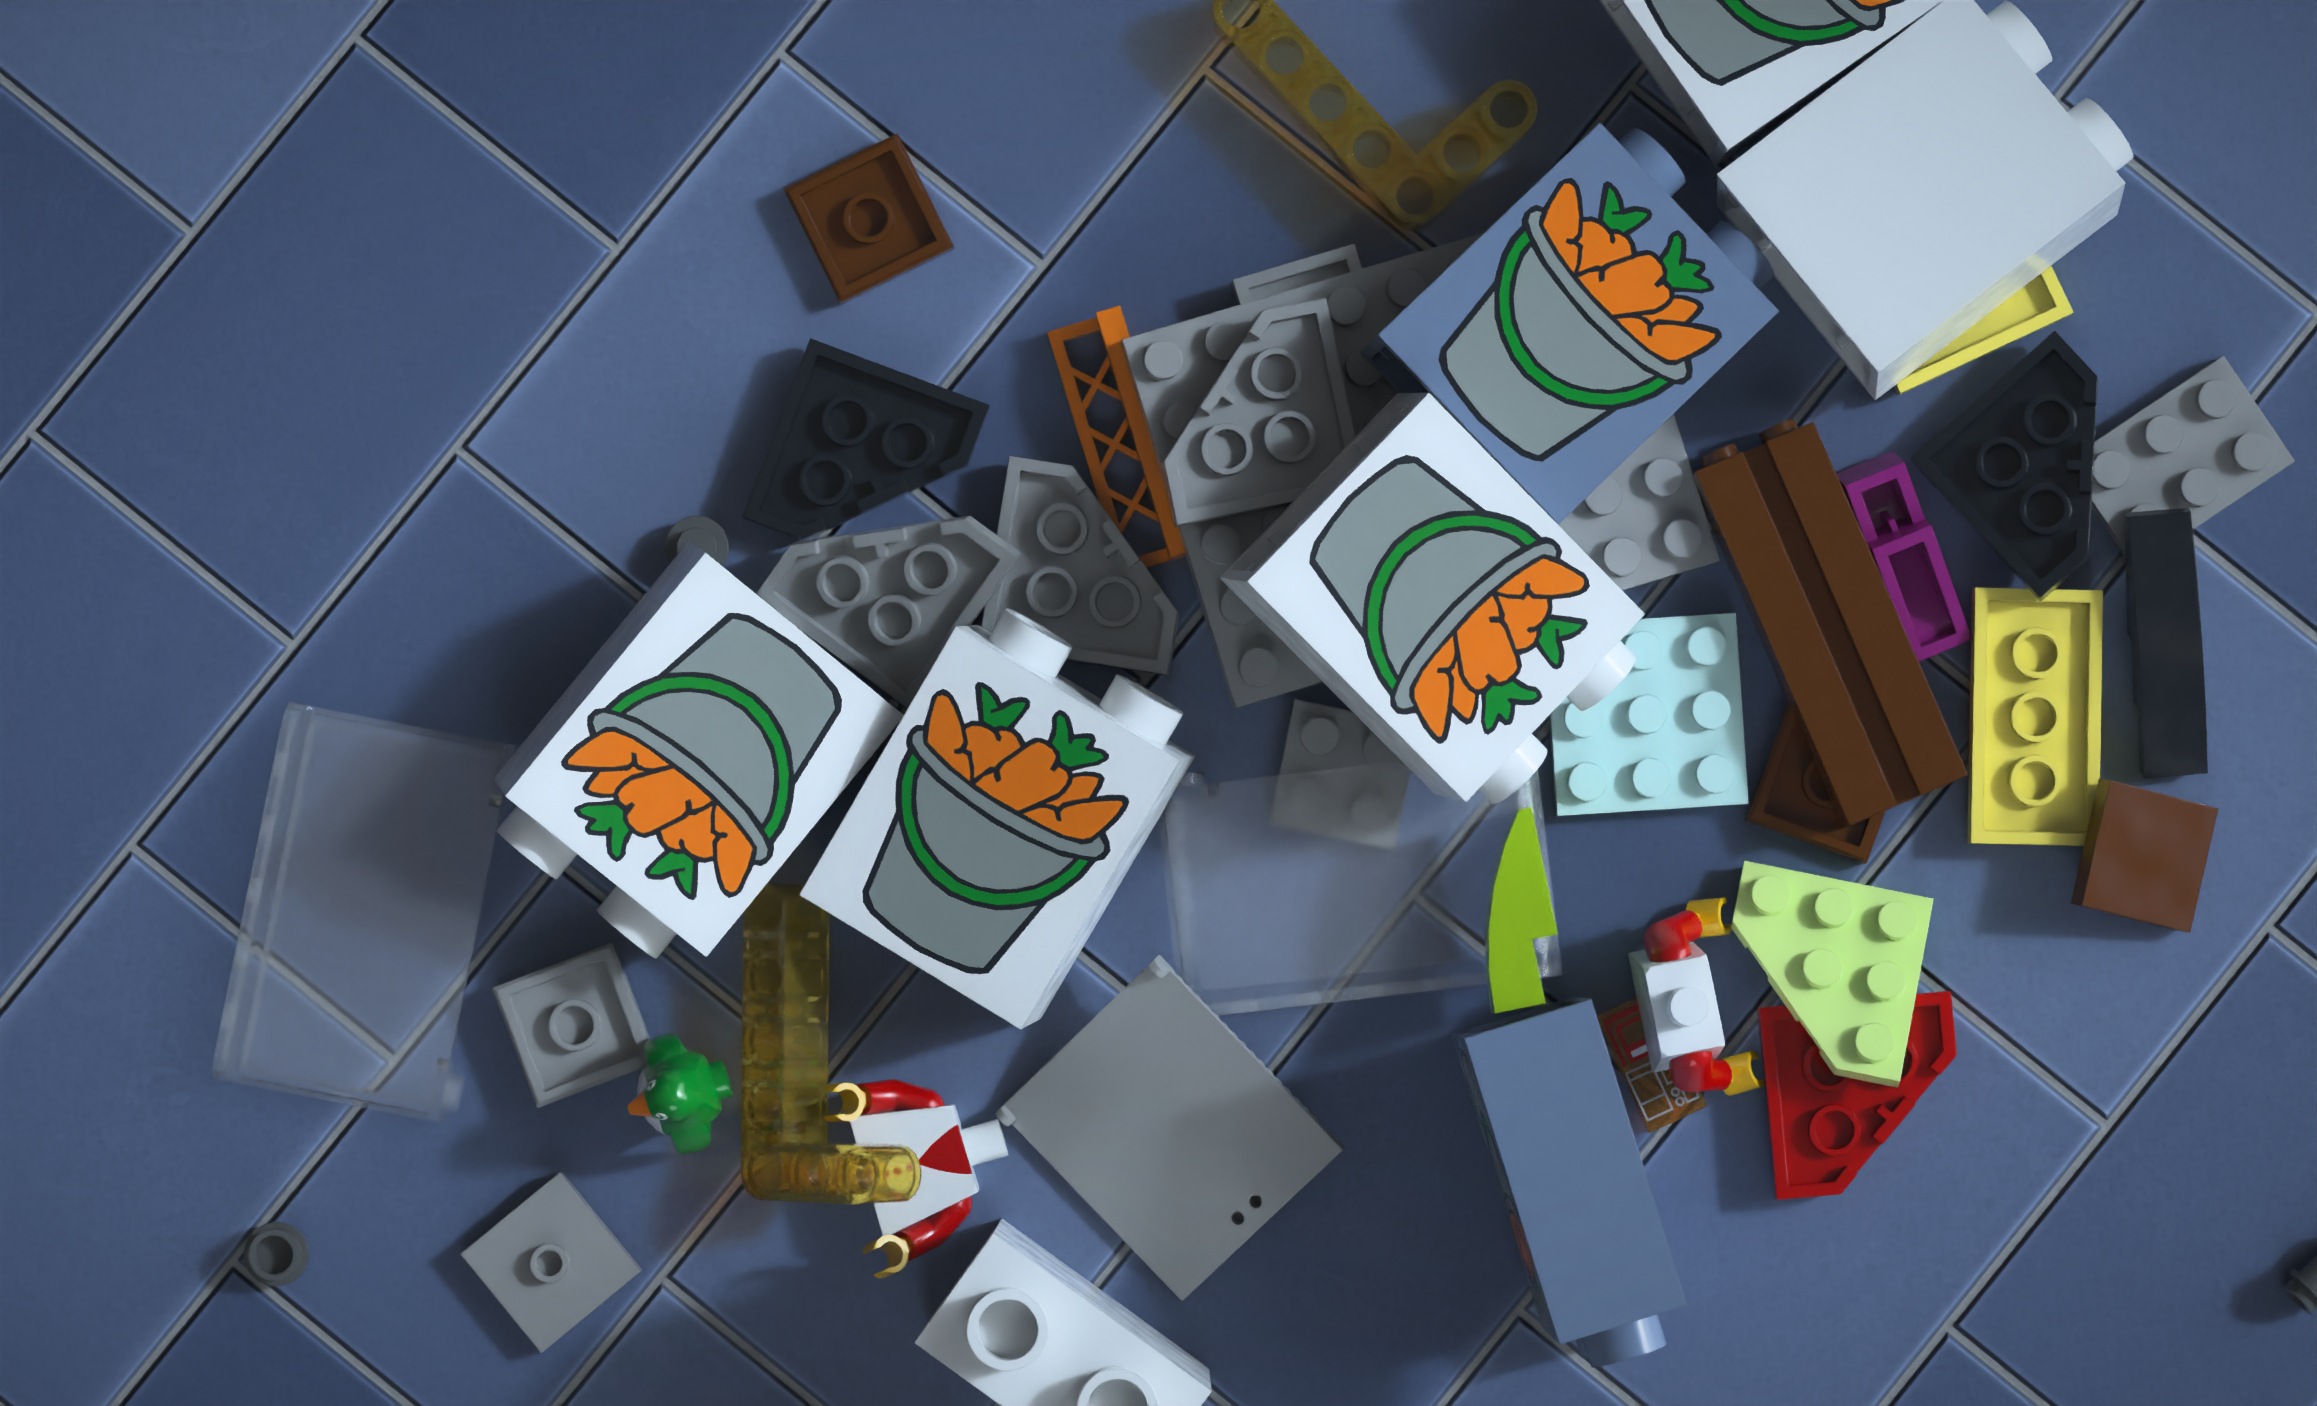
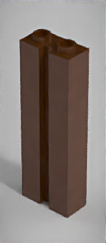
M1789 419L1760 432L1758 435L1762 445L1744 453H1739L1734 443L1701 457L1700 461L1703 469L1696 471L1693 478L1707 518L1786 699L1794 711L1797 724L1810 754L1816 762L1817 770L1844 829L1967 776L1968 773L1814 422L1797 428L1794 419Z

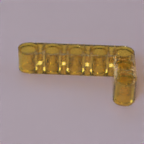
M1214 0L1212 7L1213 27L1221 40L1385 216L1400 229L1417 231L1431 225L1527 136L1535 122L1538 107L1536 97L1531 89L1518 81H1499L1489 87L1416 154L1273 0H1249L1258 9L1259 17L1255 23L1244 28L1232 26L1223 16L1224 7L1232 0ZM1277 45H1289L1299 52L1302 64L1298 70L1291 74L1283 75L1270 69L1266 62V55ZM1319 92H1335L1345 103V112L1341 117L1333 121L1320 120L1310 110L1309 101ZM1506 97L1514 99L1520 103L1524 110V121L1513 128L1499 126L1494 122L1490 114V106L1494 101ZM1367 137L1377 138L1385 144L1388 149L1389 158L1379 167H1364L1357 162L1353 155L1352 148L1356 142ZM1459 140L1468 142L1477 152L1478 163L1468 171L1452 169L1444 160L1443 149L1446 145ZM1412 183L1422 185L1431 195L1432 205L1422 214L1413 215L1406 213L1400 208L1396 199V193L1401 187Z
M766 884L743 912L741 1177L744 1187L753 1198L769 1201L854 1205L909 1201L916 1194L920 1186L922 1173L916 1153L908 1146L901 1144L827 1141V1121L824 1115H828V1093H821L823 1086L828 1084L830 913L799 895L805 885Z

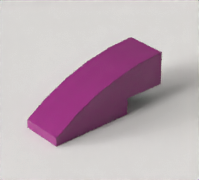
M1889 451L1836 473L1918 661L1972 640L1932 525L1923 515L1905 462L1896 453Z

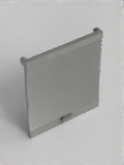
M1160 954L996 1112L997 1118L1006 1126L1012 1124L1181 1301L1188 1297L1345 1148L1324 1125L1319 1123L1314 1115L1310 1114L1308 1108L1303 1106L1287 1087L1283 1086L1281 1080L1276 1078L1272 1071L1265 1067L1263 1061L1256 1058L1254 1052L1249 1050L1245 1043L1238 1039L1236 1033L1229 1030L1227 1024L1222 1022L1219 1016L1211 1011L1209 1005L1205 1004L1200 996L1195 994L1192 988L1184 983L1182 977L1176 975L1173 968ZM1234 1213H1235V1216H1236L1239 1220H1244V1221H1237V1220L1234 1218Z

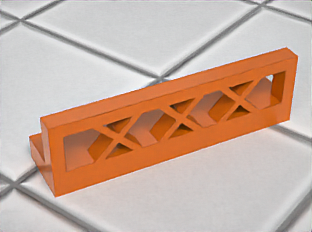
M1121 306L1096 312L1095 318L1047 332L1098 501L1122 534L1134 511L1159 524L1166 548L1139 556L1147 568L1185 557V550L1178 528L1174 527L1168 495L1121 347V340L1130 337ZM1100 331L1107 357L1094 379L1071 367L1064 342ZM1109 367H1111L1117 390L1101 383ZM1075 378L1091 386L1083 402L1081 401ZM1097 390L1122 403L1126 417L1114 439L1089 427L1085 412ZM1128 427L1136 451L1120 443ZM1093 438L1109 446L1101 463ZM1116 450L1139 462L1143 471L1144 479L1132 500L1108 488L1104 472ZM1146 488H1148L1155 512L1139 504ZM1112 499L1128 507L1120 524Z

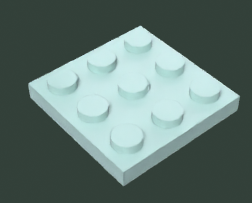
M1736 613L1640 619L1620 640L1636 656V661L1618 686L1604 699L1585 711H1580L1566 697L1549 715L1556 816L1749 804Z

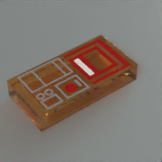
M1637 997L1597 1015L1603 1037L1648 1133L1707 1107L1701 1092H1685L1678 1089L1671 1079L1669 1069L1652 1072Z

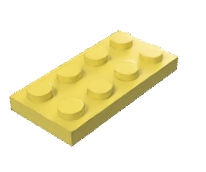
M1978 587L1972 589L1967 844L2084 846L2098 780L2100 779L2103 590L2055 589L2040 602L2029 589Z

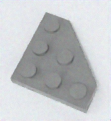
M1326 298L1263 310L1251 326L1161 464L1174 527L1291 504L1355 438Z
M1010 456L997 536L1022 554L985 604L982 628L992 633L1005 609L1008 608L1039 623L1071 644L1073 649L1066 660L1169 676L1180 613L1078 471L1072 465Z
M971 516L795 541L788 547L756 594L793 625L906 708H909L955 627L972 624L1022 553Z

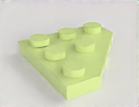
M1744 861L1731 924L1733 932L1745 949L1748 947L1768 975L1767 980L1797 1022H1801L1820 1049V1056L1834 1075L1898 1088L1934 899Z

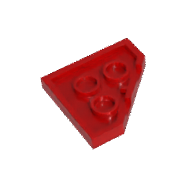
M1951 991L1916 994L1898 1088L1834 1075L1820 1056V1049L1801 1022H1797L1785 1005L1757 1008L1774 1199H1794L1843 1193L1858 1175L1857 1172L1876 1149L1881 1144L1883 1145L1912 1110L1916 1101L1957 1056Z

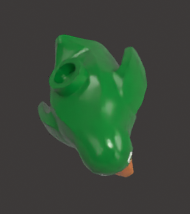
M673 1033L661 1034L647 1040L643 1046L647 1065L639 1076L638 1096L627 1105L629 1114L645 1116L646 1120L658 1132L671 1137L677 1152L680 1154L688 1155L707 1149L711 1143V1124L722 1110L721 1100L733 1096L731 1083L722 1059L709 1063L705 1055L688 1051Z

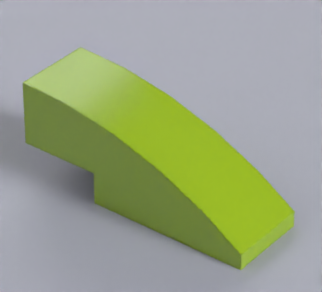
M1532 807L1515 811L1500 848L1490 887L1485 926V972L1490 1009L1493 1014L1546 1003L1533 939L1557 935L1558 931Z

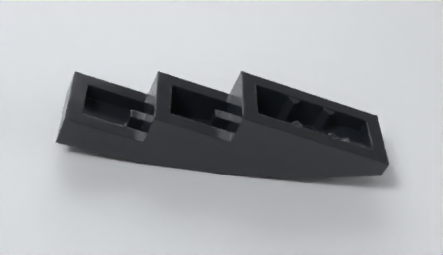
M2189 508L2125 513L2127 633L2132 641L2133 702L2138 709L2139 770L2144 779L2208 773L2203 644L2191 511Z

